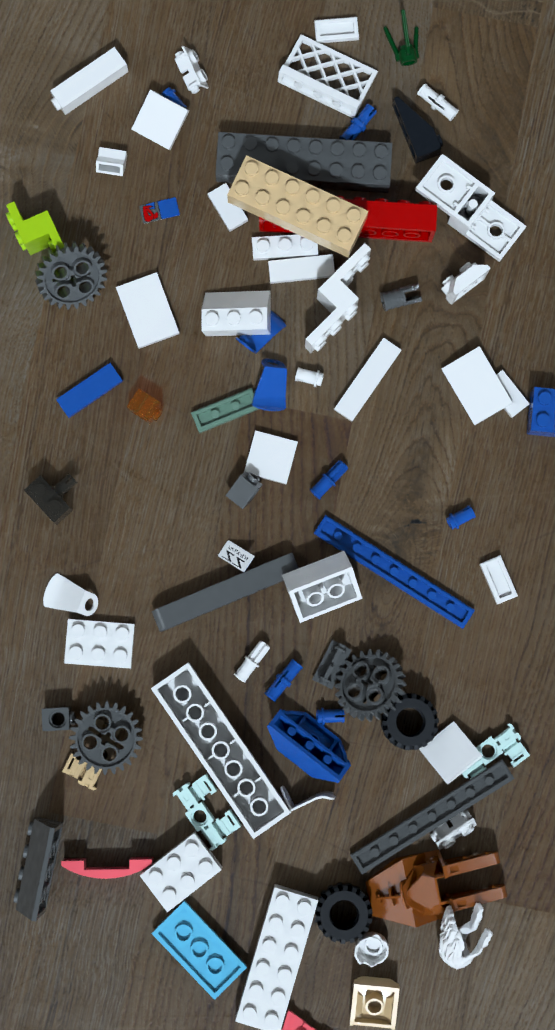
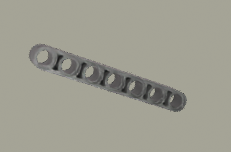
M290 553L152 611V615L159 632L168 630L284 581L282 575L298 569V564L293 553Z

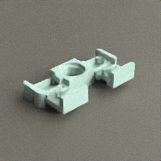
M507 724L508 728L494 739L490 736L476 747L481 753L482 758L462 773L464 778L468 779L469 774L471 776L470 779L485 771L487 768H484L482 764L486 766L501 755L503 751L505 756L508 754L512 761L510 763L513 768L530 756L521 742L518 743L515 740L518 739L520 741L521 736L515 731L512 724ZM485 745H491L494 748V755L490 758L482 754V747Z
M206 773L193 782L192 787L189 788L190 782L181 786L173 793V796L177 794L187 809L185 815L197 832L202 831L211 845L209 850L212 851L219 845H222L227 840V836L240 828L242 824L231 808L224 813L226 816L222 819H215L204 801L199 803L200 800H205V795L208 793L212 795L218 790ZM204 781H206V783L208 784V786L211 788L212 791L209 790V788L207 787V785L205 784ZM197 810L205 812L206 820L204 822L195 820L194 813ZM227 815L230 816L235 825L232 824Z

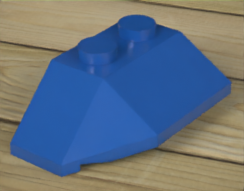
M280 709L267 726L276 749L312 778L339 783L351 766L341 739L323 725L317 723V720L306 712Z

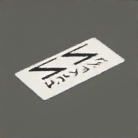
M229 540L218 554L220 558L242 572L246 571L255 557Z

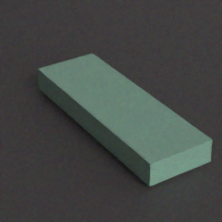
M252 388L191 412L199 434L259 410L252 405L254 397Z

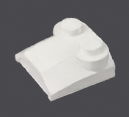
M468 262L459 269L461 273L456 277L453 275L449 276L442 282L444 286L441 289L445 293L447 301L452 305L486 278L490 267L488 265H477L476 262L473 264Z

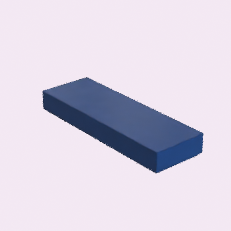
M109 363L56 400L68 418H71L118 386L123 380L112 364Z

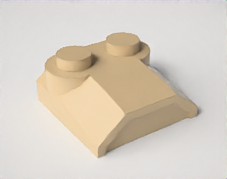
M361 976L354 979L350 1026L360 1025L395 1030L400 990L399 984L389 978Z

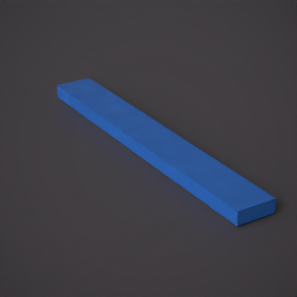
M325 515L314 532V535L339 551H345L347 556L461 629H464L475 611L327 515Z

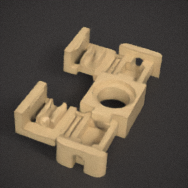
M96 719V726L98 728H105L108 725L104 724L105 721ZM89 727V731L102 738V743L109 741L114 745L115 741L110 738V733L107 732L106 735H103L93 727ZM119 728L116 730V738L118 737L120 730L124 731V728ZM106 748L105 750L108 753L106 759H111L115 749ZM70 753L62 772L78 779L80 785L96 790L97 787L94 785L102 769H99L97 774H94L93 766L86 770L87 763L84 762L79 765V760L73 757L74 753ZM74 758V761H73V763H72L70 769H68L69 766H70V764H71V762H72V759Z

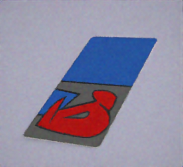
M175 197L139 206L144 224L180 215Z

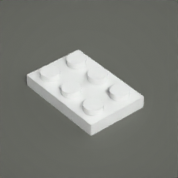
M68 619L64 663L131 669L135 624Z

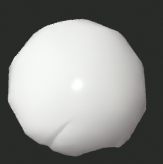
M371 931L364 933L361 939H357L354 956L360 965L367 964L370 967H374L384 962L388 957L389 944L382 934Z

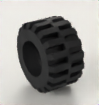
M411 693L399 695L398 698L402 702H395L393 704L396 710L394 711L389 708L388 717L384 713L381 715V728L385 737L398 748L418 750L421 747L427 746V743L434 739V735L438 731V713L432 706L433 704L423 696ZM407 708L417 710L423 719L421 729L413 735L403 734L396 724L398 714Z
M340 882L337 885L328 886L326 891L323 890L321 892L315 916L317 925L326 938L329 937L335 943L339 941L340 944H345L348 941L353 943L355 939H361L364 932H368L369 925L372 923L373 912L370 901L359 887L353 886L351 883L342 884ZM348 900L356 906L357 916L352 923L338 925L332 921L330 910L338 901Z

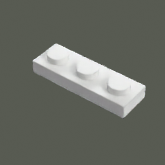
M298 234L252 237L253 261L318 256V244Z

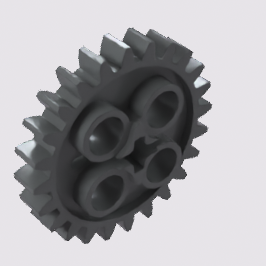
M74 241L72 247H69L67 242H64V248L62 249L56 245V251L48 250L50 256H42L44 263L37 264L39 271H35L37 277L35 282L39 293L42 294L44 300L49 299L50 305L56 303L59 309L63 304H65L67 310L70 309L72 304H74L76 309H78L79 303L87 306L86 300L89 299L93 302L94 294L101 295L98 288H105L102 282L107 280L105 275L107 269L104 260L98 251L94 252L92 246L86 248L85 243L78 247L76 241Z
M369 649L367 655L360 651L359 658L353 654V662L346 660L345 663L348 667L346 669L340 668L343 675L336 676L340 683L334 685L336 689L340 690L335 693V696L340 699L338 704L343 707L346 713H349L353 718L357 717L360 721H363L366 717L369 722H372L373 716L381 720V713L388 717V709L391 708L395 711L396 708L393 704L395 702H402L398 696L405 695V692L401 689V687L407 686L401 680L406 677L401 671L403 667L397 664L398 661L394 657L391 658L387 652L383 655L380 650L374 653ZM367 669L366 673L360 676L361 672ZM387 673L386 678L384 680H380L381 676ZM360 690V694L354 697L355 692ZM381 694L380 699L374 702V698Z
M108 701L105 702L104 707H101L99 702H96V709L94 710L88 705L89 713L86 714L80 711L83 718H75L74 721L78 726L70 728L76 732L75 735L69 736V739L75 740V743L71 744L70 748H77L73 757L81 756L78 764L86 762V770L93 766L94 774H97L99 769H103L104 775L107 774L108 769H111L112 773L115 774V767H119L123 771V763L132 764L129 759L130 756L138 757L134 749H141V746L136 744V741H141L143 738L137 736L136 733L142 729L134 727L138 723V719H130L133 715L132 711L125 714L126 706L118 710L117 702L114 703L113 707H109ZM100 716L106 717L109 720L108 726L98 728L96 726V719ZM93 727L103 735H106L107 732L110 733V738L123 745V749H119L109 741L102 743V738L89 731L88 728ZM124 728L128 731V735L124 740H119L115 737L117 729ZM88 736H93L97 740L96 745L92 748L84 745V739ZM106 748L115 749L116 755L113 759H106L103 756Z

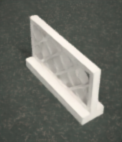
M301 34L288 59L279 71L278 82L351 118H355L378 71ZM304 43L310 46L312 52L302 54L300 50L301 44ZM327 54L330 56L331 61L321 64L318 55ZM315 57L317 65L307 67L304 59ZM300 60L303 69L294 70L289 66L292 62ZM346 63L351 70L340 73L338 64ZM334 66L336 74L326 77L323 68ZM320 70L322 78L315 80L310 77L309 72ZM364 72L371 76L369 80L360 82L357 74ZM353 75L356 83L345 86L343 77ZM339 79L341 88L334 89L330 87L328 81ZM358 88L360 93L359 99L350 97L348 91Z

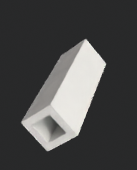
M113 47L50 90L53 97L51 99L52 104L57 111L61 109L65 115L128 73L126 62L115 47Z

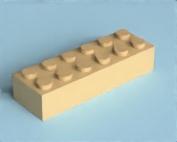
M247 155L227 194L228 203L348 258L368 216L367 210Z

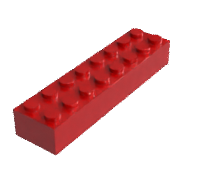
M337 196L368 211L367 220L358 238L432 243L436 232L437 205H432L431 202L422 201L419 204H414L408 200L388 202L387 199L379 198L375 199V201H367L363 197H355L352 200L344 199L343 196ZM259 217V231L295 234Z

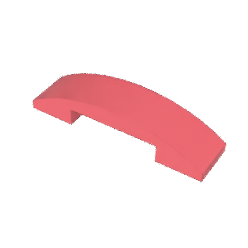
M131 857L129 866L86 867V858H64L61 861V866L82 876L109 879L137 873L150 866L154 862V857Z

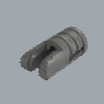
M414 283L398 287V289H392L391 291L380 292L384 311L421 302V296H413L407 299L405 297L406 292L419 289V284Z

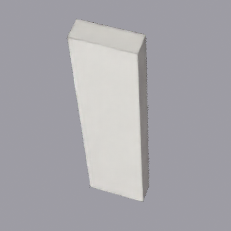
M383 338L334 410L352 422L398 357L401 349Z

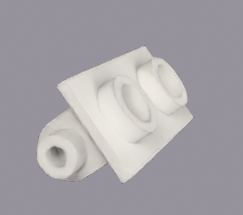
M182 46L183 51L175 54V61L182 74L189 71L188 74L183 76L188 91L195 94L200 91L199 87L208 89L209 87L206 82L208 78L204 70L200 69L197 53L193 49Z
M467 809L450 819L453 825L451 828L445 822L432 830L433 832L430 836L436 842L439 850L451 847L456 842L455 839L461 835L467 836L474 830L477 824L474 818L469 820L472 816Z

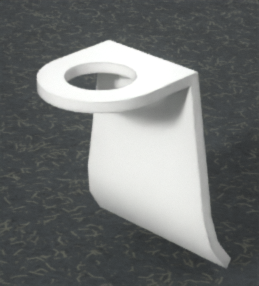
M57 573L51 578L45 589L43 605L48 608L90 616L98 607V597ZM92 598L93 606L90 610L86 611L85 603L88 599Z
M284 786L280 787L290 811L296 810L316 799H335L333 792L323 791L294 805Z

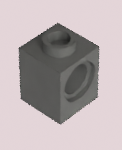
M245 471L239 476L225 496L244 509L263 484L259 482L260 479L255 474Z
M71 707L43 708L42 731L71 730L72 725L76 724L74 721L76 718L75 711H71ZM58 712L62 713L65 717L62 725H57L54 722V715Z

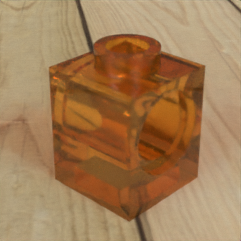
M141 389L137 390L127 405L129 411L149 424L153 420L157 421L163 412L161 402Z

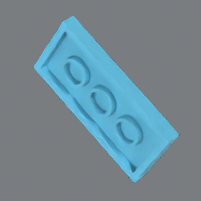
M185 900L151 933L214 1000L247 968V965Z

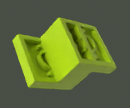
M15 202L6 205L9 212L5 214L23 251L27 249L31 256L50 247L51 251L55 252L56 245L61 249L64 248V244L48 210L23 220Z

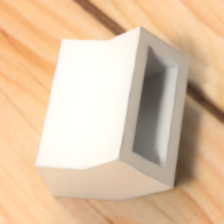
M99 147L96 172L123 176L127 152Z

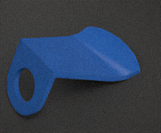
M271 311V334L240 335L239 338L236 337L235 339L256 354L278 332L285 328L286 324L278 315Z
M262 359L261 363L264 369L255 390L252 405L266 411L285 410L287 368L278 360Z

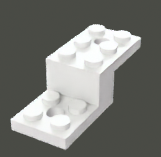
M443 154L415 189V191L450 216L447 224L499 262L526 228V225L492 201L495 192ZM441 181H450L452 188L450 190L442 189L440 186ZM493 226L499 227L501 235L493 236L490 233V228Z
M365 243L318 289L317 300L331 314L306 338L305 348L310 353L314 350L318 352L326 344L327 337L330 334L332 336L337 334L342 328L343 321L345 319L347 321L351 320L357 313L359 298L347 286L353 281V276L357 271L361 273L369 265L371 248Z

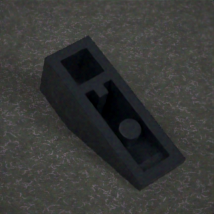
M395 97L392 106L415 164L440 155L441 147H443L440 135H436L434 128L399 97Z

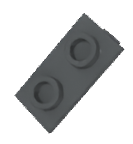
M332 640L312 680L332 689L337 680L336 676H339L341 673L340 668L344 667L345 661L352 650Z

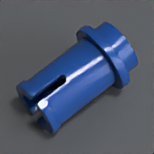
M168 87L161 93L162 96L187 109V106L175 94V89Z
M468 505L454 514L450 513L446 521L453 530L454 528L459 529L460 525L476 518L473 509Z
M321 708L316 710V720L321 725L336 722L344 723L345 717L336 716L345 715L343 708L328 710Z

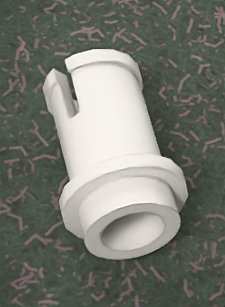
M298 367L295 381L314 384V387L317 385L321 386L324 373H320V370L315 372Z

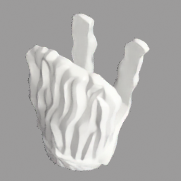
M481 903L475 904L471 921L460 927L456 925L452 906L449 905L445 909L440 927L439 955L445 963L456 970L469 965L473 958L478 956L484 947L488 946V942L493 936L492 931L489 928H485L474 950L471 953L468 950L467 943L465 942L467 935L476 931L482 920L483 906Z

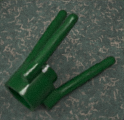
M402 9L405 45L400 47V51H398L388 28L385 26L383 30L395 54L396 62L400 61L401 66H409L417 63L419 58V28L417 26L414 28V45H412L409 40L405 9Z

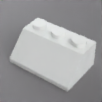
M271 291L205 293L202 305V332L205 336L271 334Z

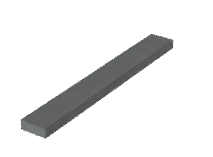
M500 760L350 856L361 874H364L515 778L504 761Z

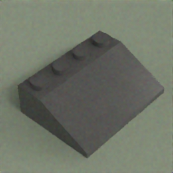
M36 817L34 822L29 824L27 835L31 836L30 842L25 845L23 857L26 858L25 866H21L18 880H21L20 889H16L14 895V903H17L16 910L35 922L46 911L64 823Z

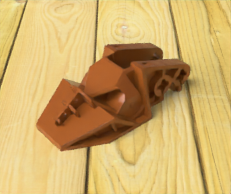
M439 849L394 858L365 881L372 907V916L412 927H419L442 919L445 909L449 905L452 906L455 913V911L474 907L476 903L485 904L506 898L507 891L503 883L493 884L488 888L479 890L469 889L454 894L444 893L445 897L441 901L437 879L439 878L446 879L450 876L499 864L498 851H484L477 855H464L443 860Z

